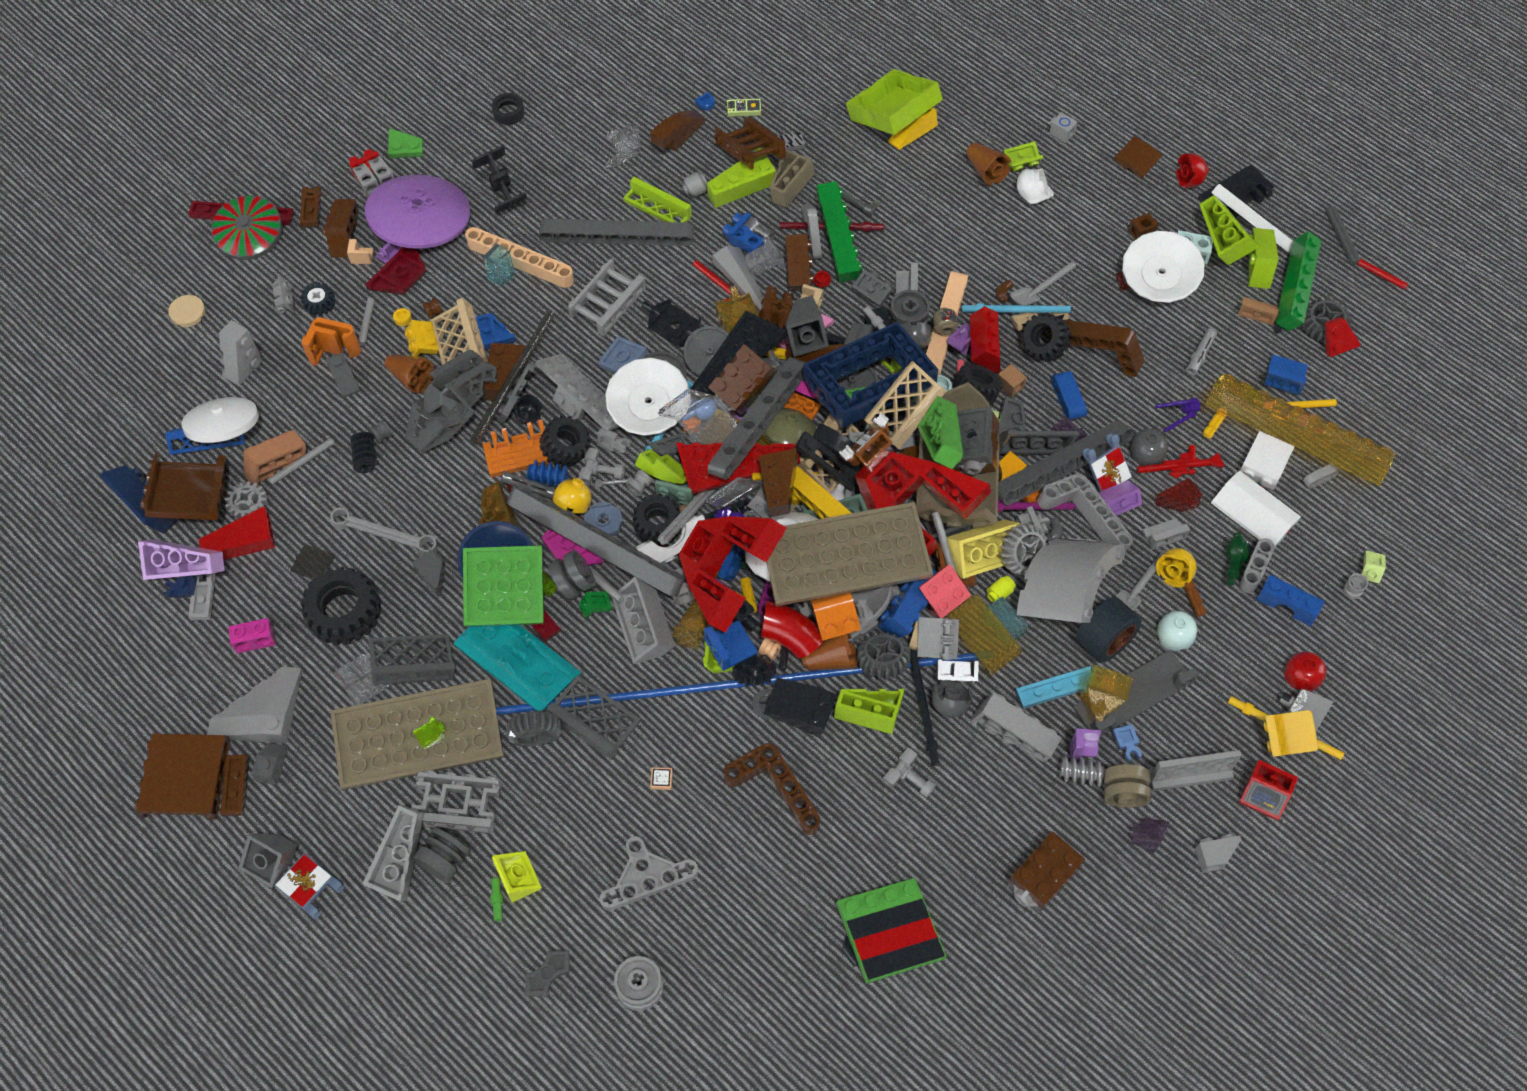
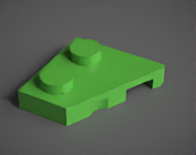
M389 129V158L423 156V140L394 129Z

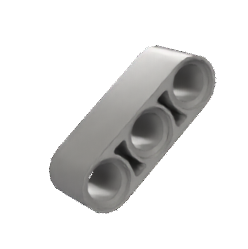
M1260 539L1252 552L1239 583L1241 590L1246 593L1254 592L1264 575L1275 548L1274 543L1270 539Z

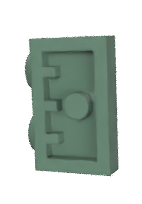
M663 480L655 481L657 496L658 494H662V497L667 495L670 497V500L674 499L679 507L682 504L687 506L698 495V493L693 494L688 483L678 484Z

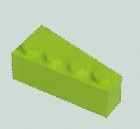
M1215 195L1199 204L1217 254L1227 265L1232 264L1260 247Z

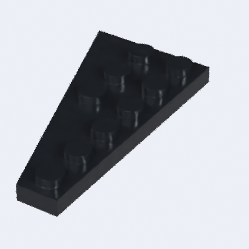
M746 310L690 388L689 394L697 399L702 396H716L708 386L716 377L720 376L724 367L735 358L736 353L744 344L762 358L786 338L788 332Z

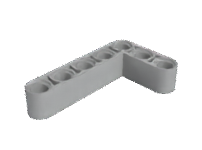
M1074 474L1048 484L1043 488L1037 499V503L1042 509H1052L1060 504L1073 501L1103 542L1124 544L1125 553L1133 543L1130 533L1084 475Z

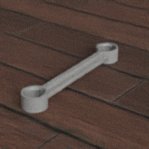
M336 508L330 515V519L337 529L342 530L351 527L417 548L421 555L429 551L421 549L422 545L426 542H433L434 546L431 550L435 554L438 551L436 539L431 535H423L421 537L410 535L350 516L345 508ZM339 515H347L345 521L335 522Z

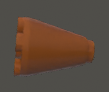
M389 355L385 360V367L408 390L414 393L423 394L433 379L429 374L435 370L433 364L424 357Z

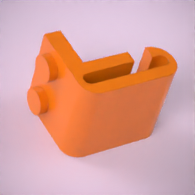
M325 318L314 319L306 336L302 338V346L310 364L316 366L324 351L340 354L344 353L342 347L344 346L350 358L357 357L361 352L353 326Z
M851 592L810 600L822 641L861 630Z

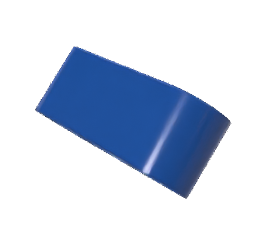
M1067 371L1052 375V385L1066 419L1070 421L1086 417L1087 408L1072 372Z

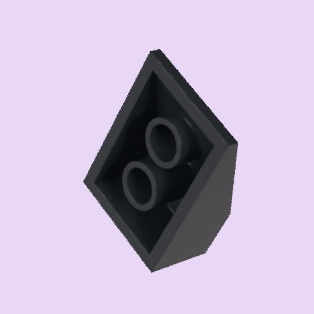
M777 678L763 714L819 737L825 730L837 694L818 686Z

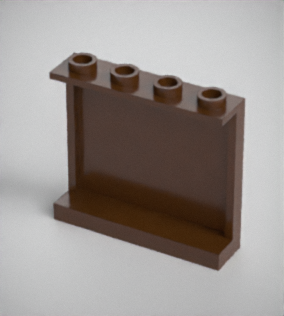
M155 452L154 460L150 461L151 472L147 473L148 485L144 486L145 498L141 499V509L145 510V517L218 520L227 472L226 456L218 455L216 464L159 461L158 452Z
M152 733L151 741H148L147 760L143 764L144 776L139 784L140 796L135 803L136 812L143 818H146L147 814L205 815L208 820H217L224 781L226 755L229 754L231 742L225 735Z

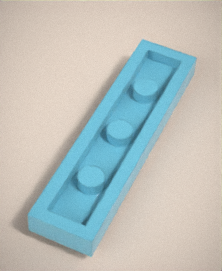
M1091 666L1016 688L1015 693L1022 709L1097 687L1098 682Z

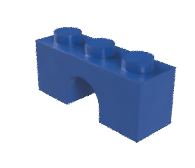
M1269 575L1256 599L1272 608L1279 604L1288 606L1294 611V619L1310 627L1325 602L1272 575Z

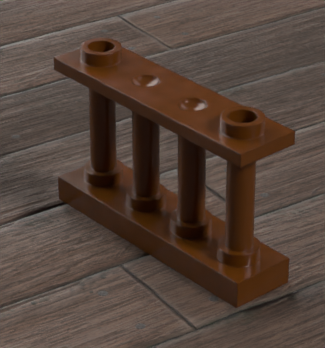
M751 117L744 118L743 128L728 133L723 132L718 127L715 128V143L750 169H754L753 159L771 153L779 159L786 157L785 141ZM744 134L747 135V136H744V137H741V138H738V139H733V138H735V137H738V136H741V135H744ZM753 140L756 141V142H753V143L748 144V145H745V146L742 145V144L748 143V142L753 141ZM764 147V149L751 152L752 150H755L757 148Z

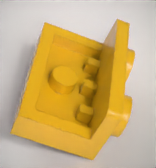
M411 320L405 329V337L408 339V348L412 356L418 357L420 353L437 354L439 347L432 322Z

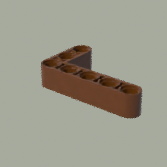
M1064 320L1070 328L1068 331L1071 332V337H1069L1071 344L1067 345L1115 351L1122 371L1127 376H1137L1145 359L1136 334L1132 329ZM1052 330L1049 333L1050 339H1052Z
M771 743L763 744L725 766L724 780L730 787H737L766 771L802 831L807 835H814L819 831V814L775 745ZM765 753H772L774 756L766 758L763 755ZM753 762L756 764V766L753 768H748L746 764ZM777 769H781L784 771V773L781 775H777L774 773V771ZM731 772H736L738 776L735 778H731L728 776V774H730ZM792 786L795 789L792 792H787L784 788ZM803 803L805 807L798 809L795 807V804ZM807 820H814L816 824L808 826L805 822Z

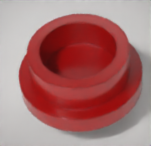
M818 271L814 275L813 282L817 287L824 288L830 285L831 277L826 271Z

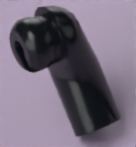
M847 936L844 941L843 953L852 966L857 967L859 964Z

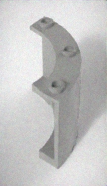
M1071 539L1051 540L1048 542V546L1042 547L1037 552L1028 567L1024 577L1027 580L1025 589L1021 590L1019 595L1017 615L1090 623L1093 615L1092 607L1098 587L1105 574L1113 566L1122 564L1125 556L1124 544Z

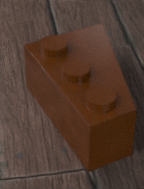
M335 199L333 206H330V214L327 215L326 225L323 226V234L327 238L330 257L349 258L347 254L349 239H354L351 238L352 231H356L358 219L356 199Z
M807 234L786 235L785 250L787 256L788 291H802L803 284L809 286L813 284V274L809 273V268L812 267V257L808 256V251H811V240L807 239Z
M491 343L488 362L497 369L495 376L497 381L495 383L483 381L485 400L500 402L505 400L508 390L514 385L512 383L516 375H520L522 367L530 358L527 345Z
M796 448L759 456L767 505L771 517L790 513L796 467L799 459Z

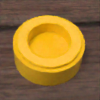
M400 308L394 312L393 319L398 326H407L410 324L412 316L408 309Z

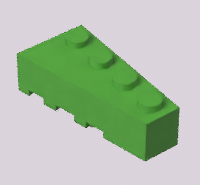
M937 395L917 427L933 460L953 469L961 461L963 455L956 404Z

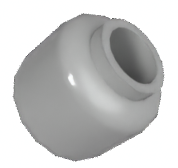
M695 172L684 178L685 185L682 187L687 195L690 194L695 198L707 191V181L703 173Z

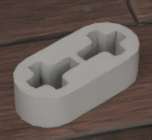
M1329 464L1307 475L1303 482L1311 489L1333 479L1339 471L1334 464Z

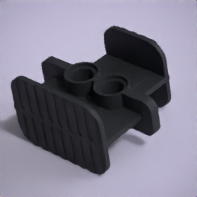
M504 146L488 151L472 160L474 169L486 164L489 165L492 173L488 175L492 190L495 192L502 190L506 201L494 207L495 212L511 207L527 198L526 193L511 198L506 188L511 185L509 173L505 168L498 170L494 162L505 155Z

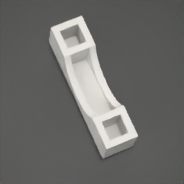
M700 514L692 517L682 527L679 539L671 546L660 547L653 541L648 540L634 548L660 563L672 561L676 558L675 555L680 553L696 523L699 520H705V518Z

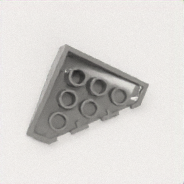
M279 668L274 675L267 680L261 681L245 696L239 697L228 705L227 709L220 714L214 715L210 719L207 735H225L228 740L287 743L302 668Z

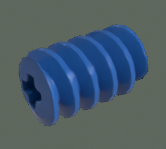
M535 460L528 467L527 479L540 482L543 485L548 483L549 486H553L555 484L557 487L562 481L568 480L567 465H564L562 470H560V464L553 468L552 462H550L548 467H546L545 461H542L539 466L538 460Z

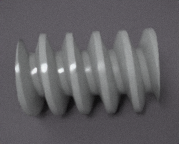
M1063 756L1059 779L1061 776H1064L1065 782H1068L1069 778L1072 777L1073 783L1076 784L1078 778H1080L1082 785H1084L1087 779L1090 786L1093 785L1094 781H1097L1098 787H1101L1104 765L1101 767L1100 761H1096L1093 766L1092 760L1089 759L1085 764L1082 758L1076 763L1075 757H1072L1068 762L1067 756Z

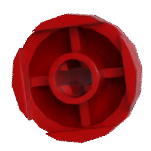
M1187 153L1182 154L1177 164H1180V169H1176V175L1181 187L1194 188L1204 182L1209 168L1202 156Z
M1304 651L1296 653L1288 660L1285 665L1284 676L1292 688L1313 692L1320 688L1324 682L1327 669L1320 656Z

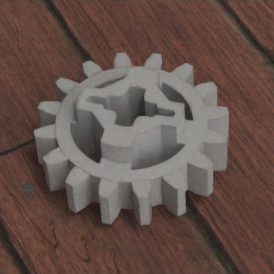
M247 481L246 485H243L242 482L239 483L240 487L238 488L233 486L234 491H228L229 497L225 498L227 503L225 506L230 515L235 516L237 520L267 505L268 501L266 498L268 496L262 486L259 487L257 483L251 485L249 481Z

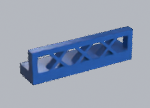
M182 428L168 430L165 433L170 455L245 444L244 434L239 435L240 440L237 441L229 439L226 440L228 442L208 443L209 445L202 443L200 446H194L189 442V438L188 440L184 439L186 436ZM172 439H180L185 444L181 449L174 450Z

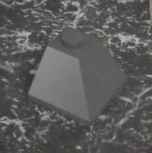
M248 834L238 869L268 887L273 888L292 863L297 844L282 835Z

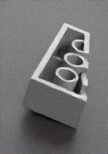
M992 693L982 701L970 720V723L977 725V723L986 727L985 731L990 734L994 732L1002 735L1003 741L1009 744H1019L1020 750L1042 762L1052 757L1062 739L1055 730L1046 728L1040 724L1037 718L1028 716L1020 707L1010 704L1000 694Z
M398 805L363 885L400 902L407 901L414 866L412 857L417 851L423 813L405 805Z

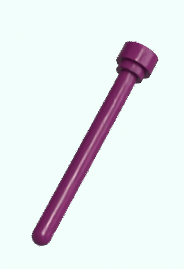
M998 499V513L1003 510H1026L1027 507L1031 506L1034 510H1046L1042 509L1037 502H1015L1011 505H1005ZM1066 502L1048 510H1073L1076 505L1073 502Z

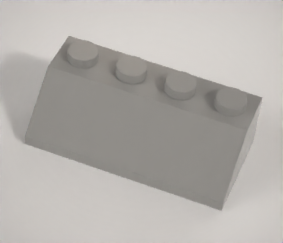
M634 577L618 590L624 596V600L618 602L613 597L612 600L633 664H638L663 656L675 647V643L656 588Z

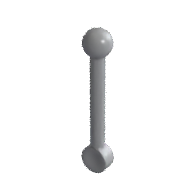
M629 477L624 480L612 481L597 479L595 486L599 488L602 485L627 483L633 478Z

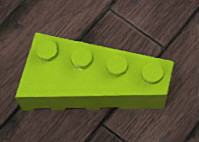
M765 155L753 159L754 169L748 168L739 161L707 183V196L714 208L770 187L776 170L768 157Z

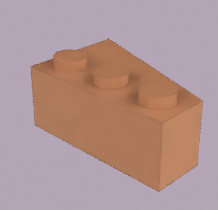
M292 430L244 450L243 475L251 485L257 483L260 487V482L268 477H272L281 468L287 467L304 456L306 444Z

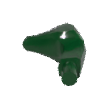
M1239 532L1234 533L1233 538L1228 543L1225 554L1229 559L1226 577L1228 578L1227 584L1233 586L1235 580L1239 578L1242 564L1249 559L1250 544L1244 539L1243 534Z

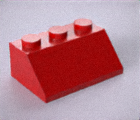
M984 306L970 315L971 361L991 371L1000 373L998 312Z

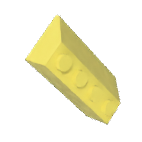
M1001 520L995 525L975 528L948 536V544L960 578L964 579L1005 566L1001 562L1004 557L1000 555L1003 552L1000 546L1004 545L1002 539L1007 538L1006 532H1011V527H1017V524L1020 523Z

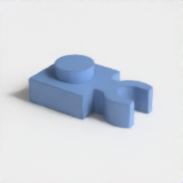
M1133 725L1113 729L1112 734L1118 749H1125L1126 751L1125 760L1127 762L1131 761V753L1135 754L1139 760L1142 754L1135 746L1139 745L1140 742Z

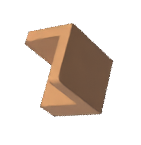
M1012 364L998 374L999 380L1002 381V390L1010 397L1015 396L1025 388L1027 377Z

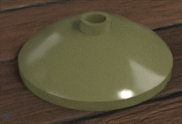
M782 408L765 430L764 435L774 444L796 445L803 432L806 431L813 436L816 426L806 414L795 409Z

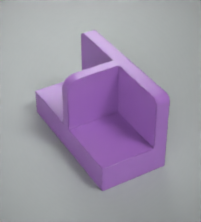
M1076 728L1070 742V759L1075 757L1076 763H1078L1081 756L1096 757L1098 755V740L1101 736V731Z

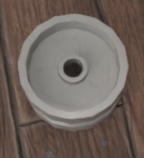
M634 956L626 959L619 965L614 976V985L618 998L624 1006L631 1010L643 1011L650 1009L659 1001L663 994L664 984L660 969L654 961L646 957ZM637 982H642L640 986H637Z

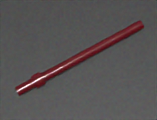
M868 221L850 223L851 227H849V230H863V232H870V230L884 231V224L870 223ZM780 222V229H808V225L806 222ZM818 222L819 229L825 230L824 222Z

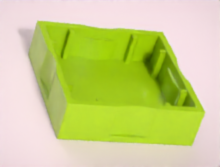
M893 69L877 80L872 86L846 102L851 121L895 135L942 101L943 98L938 82Z

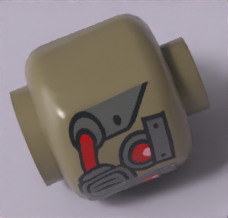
M943 307L933 315L934 326L938 333L951 335L958 328L957 315L954 310Z

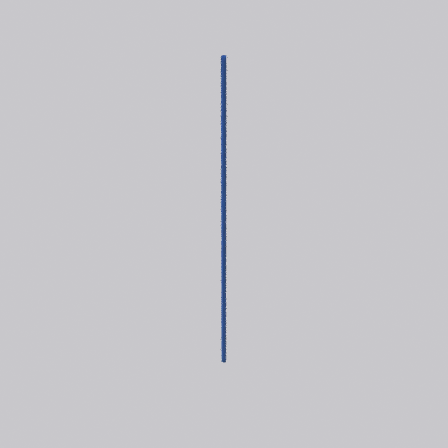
M993 651L958 654L957 659H942V661L966 662L992 659L994 654ZM941 658L918 659L919 666L936 665L937 660ZM909 662V665H908L907 668H912V667H911V662ZM858 666L856 669L775 675V679H771L770 683L764 682V685L775 683L777 678L800 681L865 672L864 669H860V666ZM739 680L607 694V696L614 701H625L747 686L745 683L739 684ZM590 696L589 703L599 704L601 703V698L599 696ZM586 697L576 698L575 706L587 705ZM572 699L564 700L560 706L562 708L572 707ZM528 704L496 707L497 715L536 711Z

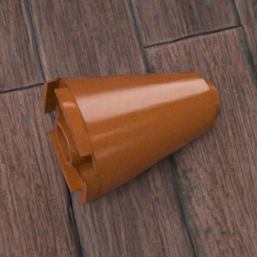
M973 143L968 147L966 155L986 184L991 186L993 185L992 183H1000L1006 178L1011 169L1009 168L1011 159L1008 155L979 143Z
M848 633L823 641L814 652L802 658L804 668H808L809 671L858 668L857 664L859 663L857 661L855 645L848 640L852 638L851 634Z

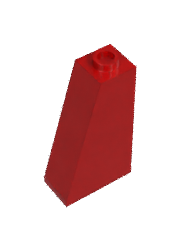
M261 507L200 538V547L198 548L221 551L223 560L275 548L271 519L267 509Z

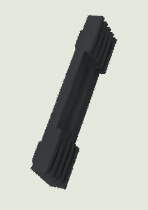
M803 432L798 443H796L797 446L794 448L837 479V482L850 492L854 491L857 486L855 475L858 472L808 432ZM816 449L842 468V472L840 473L815 453Z

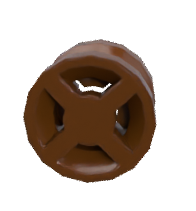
M436 297L430 302L422 303L429 319H432L434 315L443 313Z

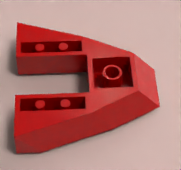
M887 450L867 468L864 466L855 475L868 510L901 505L923 484L965 520L991 493L989 483L932 461ZM922 528L927 552L930 556L938 548L936 539Z
M726 516L699 520L678 555L688 586L709 625L726 633L746 597L715 577L725 558L730 553L732 546L736 544L767 563L787 527L771 518Z

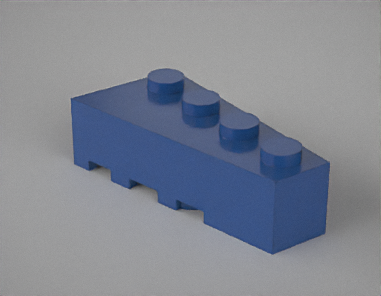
M932 569L933 575H935L937 572ZM930 578L902 583L899 588L901 590L900 593L891 599L889 603L891 605L890 608L879 617L881 621L877 626L885 633L889 632L890 635L896 633L897 638L911 633L913 623L917 622L921 616L919 612L928 604L919 586Z

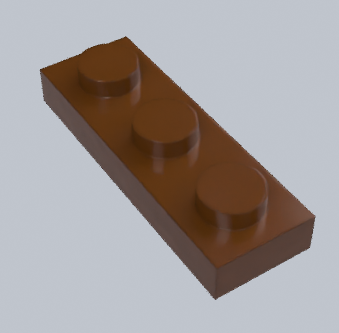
M226 755L220 809L222 817L243 816L249 761L247 755Z

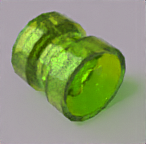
M543 571V594L546 597H550L556 592L558 587L553 579L549 577V574Z

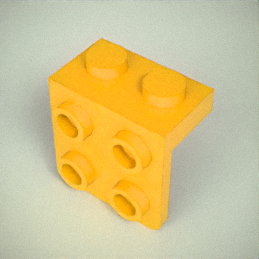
M1305 710L1265 716L1264 729L1268 732L1270 739L1267 741V746L1273 757L1318 750L1319 746L1312 711Z

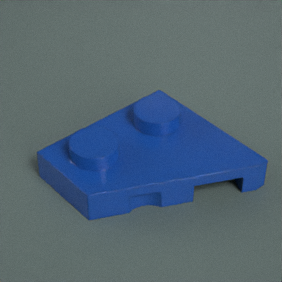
M492 313L475 317L484 349L490 348L491 343L507 344L516 341L515 335L511 334L504 324L497 321V318Z
M736 544L732 546L730 553L722 564L718 577L733 581L746 560L744 549Z

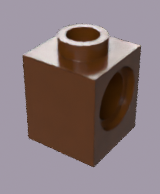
M1150 213L1132 219L1128 231L1136 240L1144 234L1157 231L1158 223Z

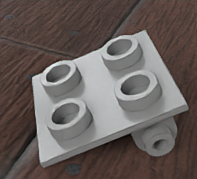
M919 617L917 657L943 658V660L957 659L959 619Z

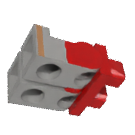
M371 149L364 151V157L358 159L357 156L349 158L352 174L367 198L379 185L394 178L393 172L379 156V153L377 151L373 152Z

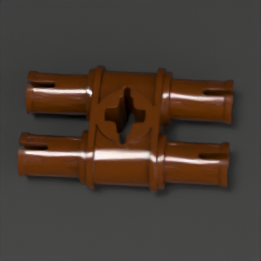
M768 286L766 288V295L761 301L762 308L759 316L787 331L786 322L792 309L794 295L790 293L789 298V292H784L782 300L776 299L777 288L774 287L772 291L773 286Z

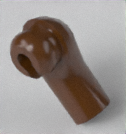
M1010 279L996 288V297L1001 303L1008 300L1006 293L1014 286Z

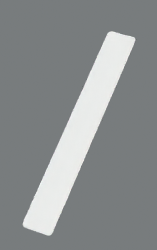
M1218 184L1212 194L1256 228L1274 230L1276 243L1289 254L1291 253L1293 241L1222 185Z

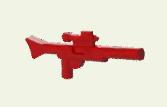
M1189 445L1188 452L1181 454L1179 459L1162 461V464L1137 466V473L1171 470L1172 472L1169 473V476L1179 478L1181 475L1195 474V469L1187 470V468L1203 466L1223 468L1225 464L1222 462L1219 453L1208 459H1198L1196 457V446Z

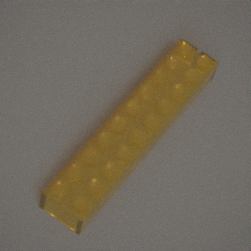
M1222 373L1204 404L1378 486L1381 485L1396 454L1386 446L1381 447L1371 439L1362 438L1351 430H1344L1334 422H1327L1319 415L1307 413L1303 408L1292 406L1282 398L1270 396L1268 392L1257 390L1251 384L1240 382L1229 374Z

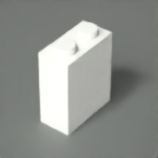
M1259 431L1240 471L1263 487L1274 490L1295 446Z

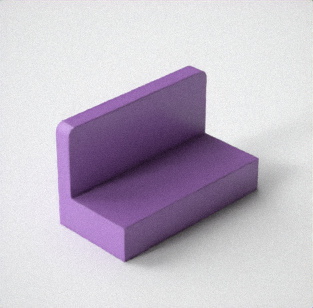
M1129 480L1098 492L1116 516L1142 505L1140 488Z

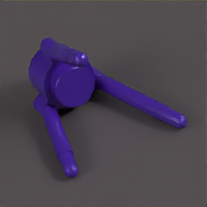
M1194 397L1187 400L1157 404L1156 408L1181 405L1182 412L1188 414L1163 431L1167 432L1189 418L1196 417L1195 412L1200 411L1199 400Z

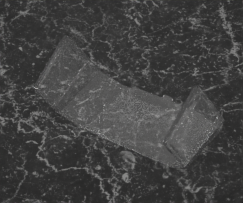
M693 389L685 390L659 409L658 412L659 416L677 420L688 432L693 443H724L738 425L735 418L731 417L729 411L715 396ZM738 477L728 485L718 487L719 491L705 501L707 504L723 507L761 487L763 480Z

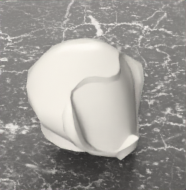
M1024 169L1019 174L1017 190L1030 204H1036L1053 197L1054 192L1047 185L1043 169Z

